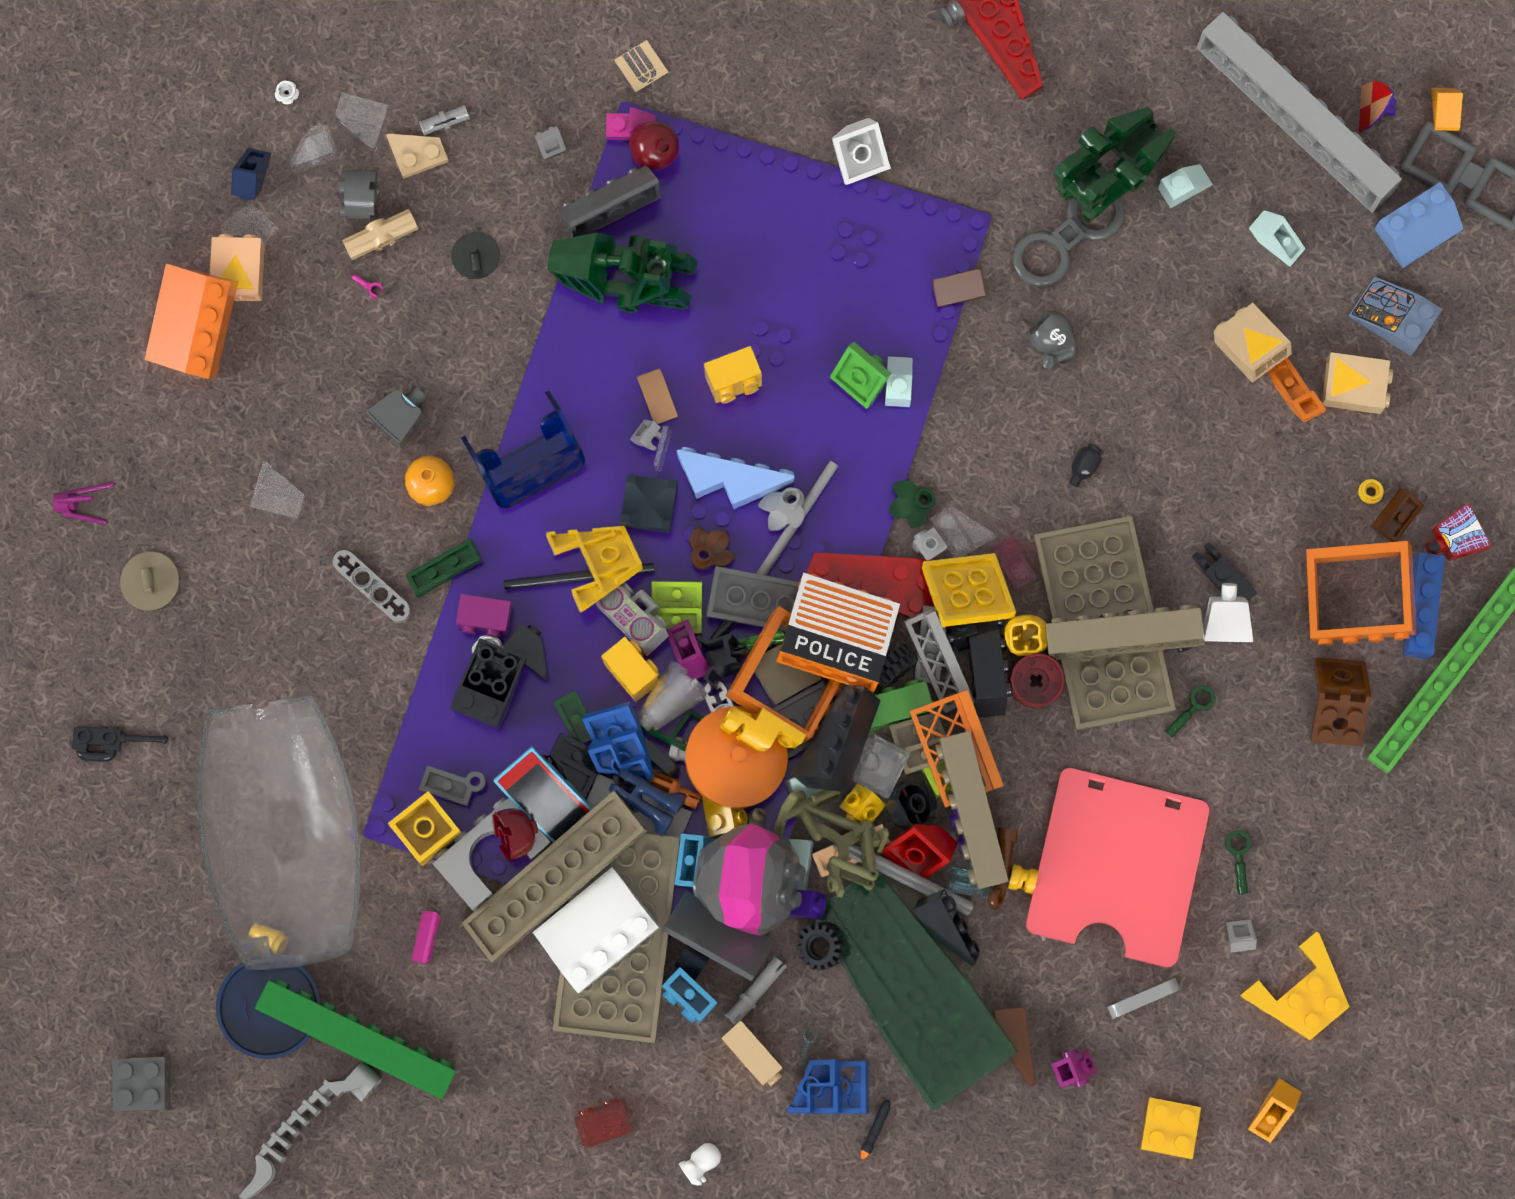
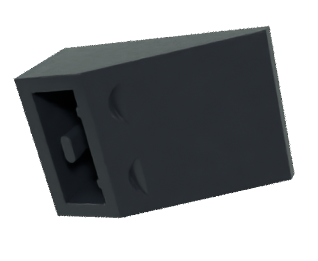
M479 638L450 709L454 713L500 731L510 708L527 657Z

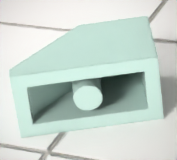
M1198 164L1181 168L1161 179L1158 189L1169 207L1172 208L1213 184L1202 166Z
M1264 210L1249 227L1261 245L1290 267L1306 249L1284 216Z
M888 356L887 370L892 374L886 382L885 406L910 407L913 358Z

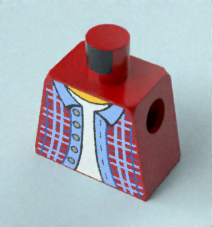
M1469 503L1435 526L1432 532L1436 539L1425 543L1428 554L1437 555L1443 552L1448 561L1483 552L1491 546Z

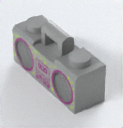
M624 582L595 604L630 640H634L642 649V652L648 656L669 636L665 630L667 624L659 615L652 616L659 610L660 606L643 589L632 597L631 595L634 594L633 590ZM640 601L647 607L645 611L637 605Z

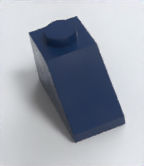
M251 148L245 151L232 171L231 195L239 196L243 200L256 199L262 189L271 153Z

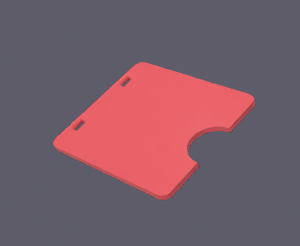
M1074 768L1064 769L1060 774L1038 868L1037 882L1026 920L1028 931L1035 935L1075 944L1078 934L1085 927L1094 923H1105L1114 927L1120 933L1125 945L1124 957L1162 967H1172L1177 962L1209 816V806L1202 800ZM1089 780L1104 783L1102 791L1089 788ZM1166 799L1180 802L1179 810L1165 807Z

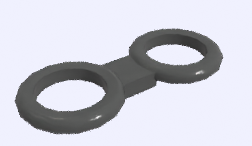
M1071 197L1066 210L1067 220L1052 233L1045 231L1031 232L1022 237L1014 247L1012 262L1013 269L1018 277L1028 285L1039 288L1049 287L1061 281L1068 272L1071 262L1069 252L1084 239L1092 241L1106 240L1115 235L1121 228L1125 217L1124 205L1119 198L1112 203L1115 211L1113 222L1102 230H1092L1086 228L1079 221L1076 211L1079 202L1074 197ZM1043 241L1050 243L1057 249L1061 262L1054 273L1049 276L1039 277L1032 275L1026 270L1023 265L1022 254L1030 244Z

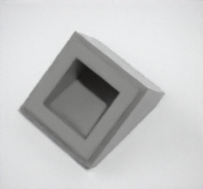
M1252 919L1226 922L1231 953L1256 949L1257 939Z

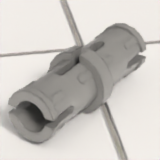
M462 105L445 113L440 111L439 115L419 121L424 136L444 128L448 130L450 129L449 126L470 120L465 105Z

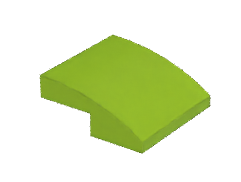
M652 581V599L660 606L659 610L652 616L654 617L657 614L667 624L665 630L688 619L694 632L702 633V581Z

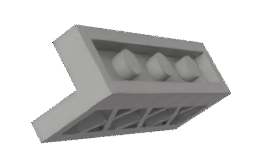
M929 609L905 620L904 624L938 700L943 699L946 688L949 687L956 690L957 693L968 690L974 704L975 700L936 612L933 609ZM925 619L928 626L925 636L915 634L911 624ZM930 633L934 640L928 639ZM917 638L923 640L921 645ZM926 642L936 644L938 651L934 660L925 657L923 650ZM940 655L944 663L938 661ZM928 661L933 662L931 668L928 664ZM937 664L946 667L948 671L945 682L936 680L933 675ZM950 678H951L952 683H953L954 686L948 684L949 681H950ZM938 684L943 685L941 691H940V688H939ZM954 702L949 705L945 703L942 709L946 713L955 709L956 705Z

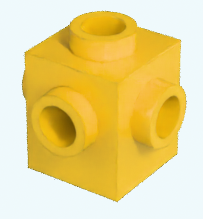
M857 783L839 808L846 813L845 818L857 823L862 821L873 823L886 804L871 790Z

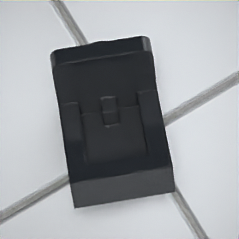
M975 623L949 626L950 629L946 630L950 644H956L959 652L968 649L965 638L978 634Z

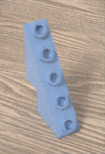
M682 447V450H677V457L696 499L724 487L733 509H736L795 483L794 472L780 469L777 472L769 470L770 467L763 464H755V466L746 465L745 461L737 458H731L730 461L724 460L715 453L702 455L696 453L695 449Z

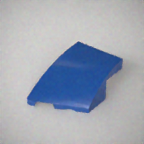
M630 701L584 715L582 720L592 740L588 752L597 772L618 774L621 769H625L645 777V780L653 779L654 773L645 738Z
M810 1060L805 1070V1076L797 1087L798 1091L793 1102L787 1108V1113L869 1114L868 1061ZM841 1067H855L852 1081L842 1077ZM842 1080L847 1082V1085L843 1089Z

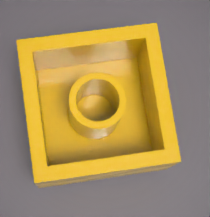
M751 346L704 363L705 378L715 403H729L736 399L735 396L745 393V395L755 393L759 390L758 387L762 386V373Z
M624 637L601 657L607 669L637 703L659 685L658 676L660 674L658 673V668L650 659L645 661L642 658L644 655L639 645L634 640L629 642Z
M429 791L388 823L422 866L432 860L442 849L452 844L454 839L462 833Z

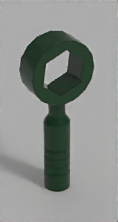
M1208 686L1196 687L1190 694V704L1192 706L1188 710H1184L1165 732L1172 738L1192 718V714L1196 710L1203 712L1212 708L1216 699L1214 691ZM1199 691L1209 693L1210 703L1206 706L1196 703L1195 695Z
M1236 830L1227 835L1225 847L1230 854L1236 856L1235 870L1238 894H1248L1246 868L1242 855L1249 851L1251 839L1246 832ZM1236 835L1245 839V848L1240 851L1231 847V838Z

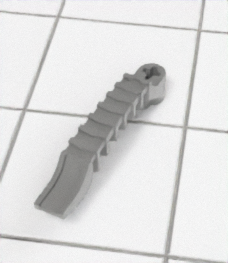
M361 1062L344 1081L330 1082L325 1080L323 1082L324 1085L320 1089H315L309 1099H305L298 1109L293 1110L289 1119L284 1120L279 1130L274 1131L271 1134L270 1140L261 1146L262 1150L255 1157V1176L239 1197L250 1199L264 1190L273 1181L276 1169L274 1164L266 1157L271 1155L281 1164L285 1162L287 1156L277 1150L275 1146L279 1143L286 1150L290 1149L293 1143L284 1136L287 1132L295 1138L300 1134L301 1131L294 1125L300 1122L306 1127L311 1122L305 1116L308 1111L315 1117L322 1112L315 1105L318 1101L327 1108L332 1103L330 1097L333 1094L339 1098L343 1093L351 1092L362 1102L383 1079L365 1062Z

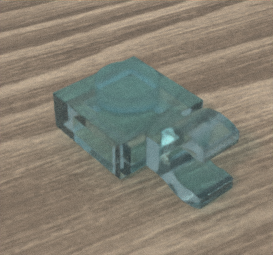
M952 867L948 891L973 896L975 891L979 897L988 899L990 889L993 886L986 887L989 889H977L976 884L971 885L967 870Z

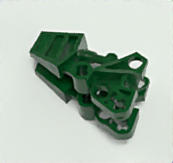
M1149 107L1108 119L1103 135L1094 126L1090 127L1080 137L1078 141L1080 144L1079 149L1063 160L1054 171V179L1059 184L1057 190L1064 201L1069 197L1077 199L1082 207L1084 220L1090 223L1113 202L1128 191H1136L1143 184L1173 142L1176 132L1170 128L1163 133L1154 122L1153 111ZM1111 150L1120 160L1108 172L1097 160Z
M596 232L553 241L549 252L548 271L563 286L603 305L605 304L606 296L618 297L616 308L622 312L638 313L639 305L644 302L651 305L684 310L689 309L691 295L680 287H670L672 272L693 275L696 273L698 261L687 252H676L677 246L669 243L653 241L642 236H631L628 246L616 245L614 236ZM619 265V270L636 280V284L607 280L608 273L606 272V267Z

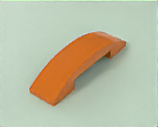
M1288 357L1267 372L1279 394L1301 421L1306 422L1326 412V408L1316 393L1309 390Z

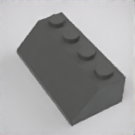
M638 166L631 169L627 173L628 175L620 179H611L606 183L605 187L599 190L592 189L577 201L571 200L566 202L559 212L571 237L594 233L660 199V185L657 177L648 166L642 168Z

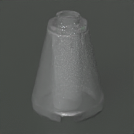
M671 661L665 667L638 712L640 717L638 721L647 731L651 729L654 731L659 730L702 702L707 696V692L695 677L691 679L686 674L688 671L674 661Z

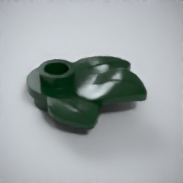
M908 480L894 483L892 488L898 498L890 505L889 513L898 519L908 518L911 528L922 526L927 521L928 511L935 505L933 492L925 487L919 488L914 482ZM919 496H923L926 499L925 504L919 502Z

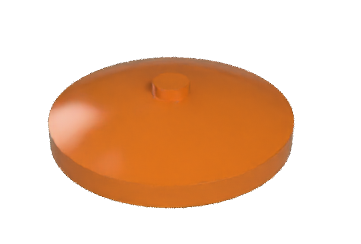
M735 706L738 709L751 713V717H754L755 714L747 710L746 708ZM725 707L705 716L692 731L685 750L686 770L695 789L710 802L730 809L749 808L765 801L781 784L787 769V748L782 746L778 739L775 738L771 747L761 752L736 738L738 735L737 729L731 734L720 728L721 722L731 708Z

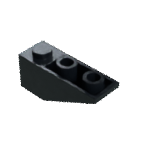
M946 889L919 899L913 910L924 931L969 965H976L980 949L977 942L971 939L965 919L960 918L954 898L948 895Z

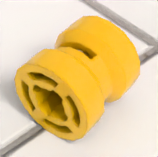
M1013 864L1008 889H1022L1025 893L1032 895L1037 882L1038 870L1033 868L1026 870L1020 865Z

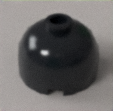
M915 778L896 785L890 791L886 801V810L893 824L903 830H908L915 824L931 825L936 816L933 817L934 810L937 809V800L934 792L926 783L921 784Z

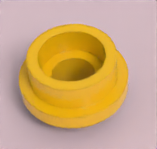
M1374 479L1365 480L1358 489L1360 499L1367 504L1379 502L1384 494L1383 486ZM1367 488L1374 489L1375 495L1369 496L1366 492Z

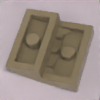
M782 644L764 653L754 671L774 706L796 696L799 692L822 680L819 675L776 662Z
M929 713L917 718L920 725L930 728L935 715ZM938 717L933 731L946 736L940 717ZM912 719L889 726L905 775L928 768L929 764ZM922 729L924 737H926L928 731ZM931 733L927 741L929 749L936 752L935 745L939 744L938 739L941 737ZM931 753L933 761H935L937 755ZM938 760L937 764L944 763V760Z

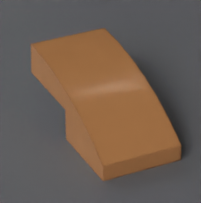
M660 368L636 376L651 418L656 424L678 417Z

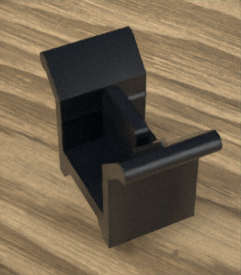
M732 633L708 641L703 639L701 635L696 637L702 646L709 650L707 656L710 668L705 674L704 680L713 689L717 688L721 678L737 674L742 667L738 658H745L749 655L747 645L740 644Z

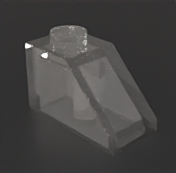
M328 124L313 126L308 132L304 133L290 161L294 174L340 158Z

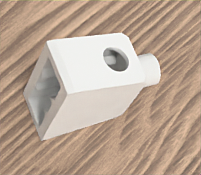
M1223 583L1221 597L1209 598L1203 624L1205 641L1253 642L1249 604L1245 597H1237V584Z

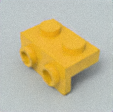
M702 796L709 837L722 836L740 825L747 824L748 818L744 809L721 807Z

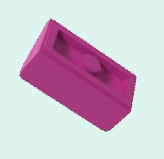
M431 911L422 912L411 961L430 964L441 918L439 913Z

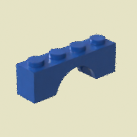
M1420 552L1414 558L1416 635L1409 636V639L1404 640L1403 656L1429 659L1434 654L1445 556Z

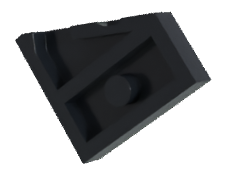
M559 733L548 756L565 780H568L585 799L598 773L589 755V747L564 733Z

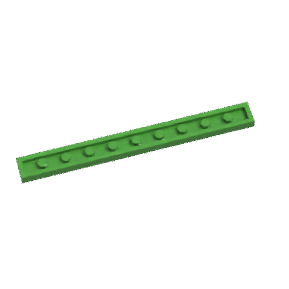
M1515 566L1367 757L1370 762L1386 774L1391 771L1514 611Z

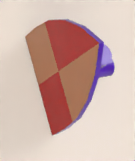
M1373 81L1362 86L1358 132H1363L1372 127L1383 114L1395 115L1396 107L1394 106L1396 105V99L1393 97L1394 93L1391 88L1385 83Z

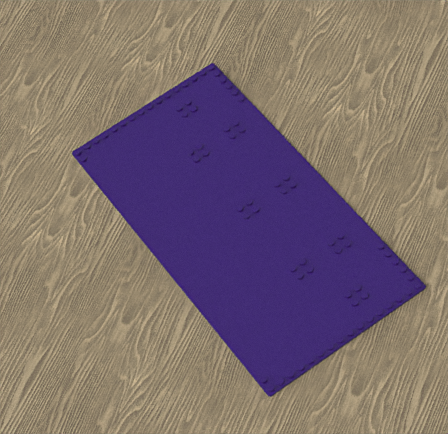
M628 102L620 103L617 113L630 114V108H635L655 115L656 121L669 125L676 132L679 139V152L677 158L670 166L662 170H651L659 181L660 199L594 233L598 232L614 236L616 245L628 246L631 236H642L653 241L677 246L676 252H687L697 259L698 263L695 274L688 275L672 272L670 287H680L691 295L689 309H674L644 302L639 305L638 313H626L616 308L618 297L606 296L605 304L603 305L563 286L559 281L557 282L467 539L471 538L483 561L454 577L366 824L364 830L366 838L410 852L388 823L425 794V792L419 790L427 766L464 778L474 771L483 774L486 780L485 786L481 791L472 793L468 807L432 795L461 832L466 831L468 833L475 827L473 823L483 814L488 816L495 810L493 806L503 797L506 800L508 799V796L493 781L495 777L531 746L540 754L548 756L559 733H564L571 737L553 701L574 690L577 691L588 713L630 701L639 720L656 697V694H660L704 717L711 713L704 697V688L708 683L704 680V676L689 683L677 662L668 637L648 656L642 652L644 655L642 658L645 661L650 659L658 668V673L660 674L658 676L659 685L637 703L632 699L604 665L601 657L624 637L629 642L631 640L595 603L585 611L579 612L572 596L571 589L594 582V580L510 590L504 589V580L589 570L579 547L554 556L546 533L555 531L556 534L568 533V530L589 532L592 531V528L621 526L620 518L627 474L654 479L677 480L678 483L671 533L625 527L642 564L654 563L655 573L634 575L625 581L634 592L631 596L633 597L638 591L643 589L652 598V581H702V633L695 634L696 636L701 635L707 641L710 640L714 631L724 620L706 617L715 566L700 570L692 564L691 553L693 549L690 546L689 540L693 530L698 526L703 527L708 534L717 529L727 530L729 533V543L726 549L731 551L735 558L729 565L723 568L756 574L785 528L777 531L769 530L768 518L770 512L758 506L764 497L733 509L723 487L696 499L677 457V450H682V447L695 449L696 453L702 455L715 453L724 460L730 461L731 458L741 459L745 461L746 465L755 466V464H763L770 467L769 470L777 472L780 469L794 472L795 483L775 492L782 493L787 488H797L802 491L804 498L807 497L830 461L838 465V468L767 576L800 582L803 573L807 572L814 552L882 556L894 519L889 513V508L892 502L898 498L892 485L907 479L964 302L937 308L931 285L932 280L975 269L991 221V216L988 213L871 177L845 185L841 170L838 167ZM607 140L590 190H599L605 187L606 183L611 179H620L628 175L627 173L631 169L638 167L631 157L629 140ZM619 265L606 267V272L608 273L607 280L636 284V280L619 270ZM855 342L870 356H879L883 361V367L886 369L888 356L913 358L910 407L885 406V383L873 404L866 409L830 378L850 344ZM751 346L762 373V386L758 387L759 390L749 395L742 393L735 396L736 399L729 403H715L705 378L704 363ZM660 368L678 417L657 424L661 427L658 432L663 434L664 439L659 440L653 437L651 442L656 447V450H650L636 445L630 440L644 419L653 421L636 376ZM796 498L790 499L789 503H794ZM705 554L699 555L702 559L708 558ZM461 594L511 601L513 609L508 635H501V638H498L503 647L521 624L526 627L532 625L542 633L539 637L544 642L548 679L544 681L527 667H523L510 708L500 731L454 713L450 709L472 657V646L481 636L486 635V632L477 631L476 634L461 632L462 628L457 627L456 619ZM641 601L637 604L643 611L647 609ZM736 622L725 635L732 633L737 640L742 638L747 640L751 636L760 635L764 627ZM775 644L772 645V647L766 649L765 653L777 646ZM702 646L708 660L707 653L709 650ZM747 656L745 658H738L739 662L742 665L745 662ZM754 672L743 692L771 709L776 707ZM737 674L721 678L720 682L724 684L727 692ZM820 676L821 681H824L827 685L830 679ZM711 687V692L708 695L709 697L714 696L717 701V705H712L715 709L721 704H728L727 700L723 702L720 700L719 693L722 690ZM731 700L733 706L743 707L738 703L734 702L733 700ZM660 701L645 724L670 736L685 713ZM690 717L678 734V737H682L684 741L688 742L692 731L700 721ZM642 730L643 736L668 757L671 744ZM589 740L583 744L590 747L592 740ZM805 750L788 758L785 776L779 787L769 798L755 806L744 808L747 818L752 810L762 808L766 812L764 829L771 832L774 831L782 804L790 794L785 781L793 778L791 774ZM683 761L674 762L681 769L674 779L680 781L681 787L700 794L688 776L685 763ZM651 762L654 771L666 775ZM597 773V775L599 774L613 780L612 773ZM473 777L471 779L472 786H478L480 784V779L478 777ZM594 779V781H593V783H592V785H591V787H590V790H589V792H588V794H587V796H586V798H585L586 801H587L588 796H589V794H590V791H591V789H592V787H593V784H594V782H595V779ZM702 796L696 810L683 804L681 808L692 812L684 834L709 837ZM796 816L788 819L783 833V837L786 839L790 838ZM495 834L489 835L480 840L473 850V869L478 875L507 884L529 865L532 860L528 855H525L521 858L507 861L499 848V845H502L500 838L495 837ZM453 842L447 847V849L449 850L456 843ZM675 885L672 912L686 891L694 895L693 888Z

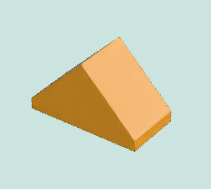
M1431 88L1434 130L1459 131L1463 93L1457 88Z

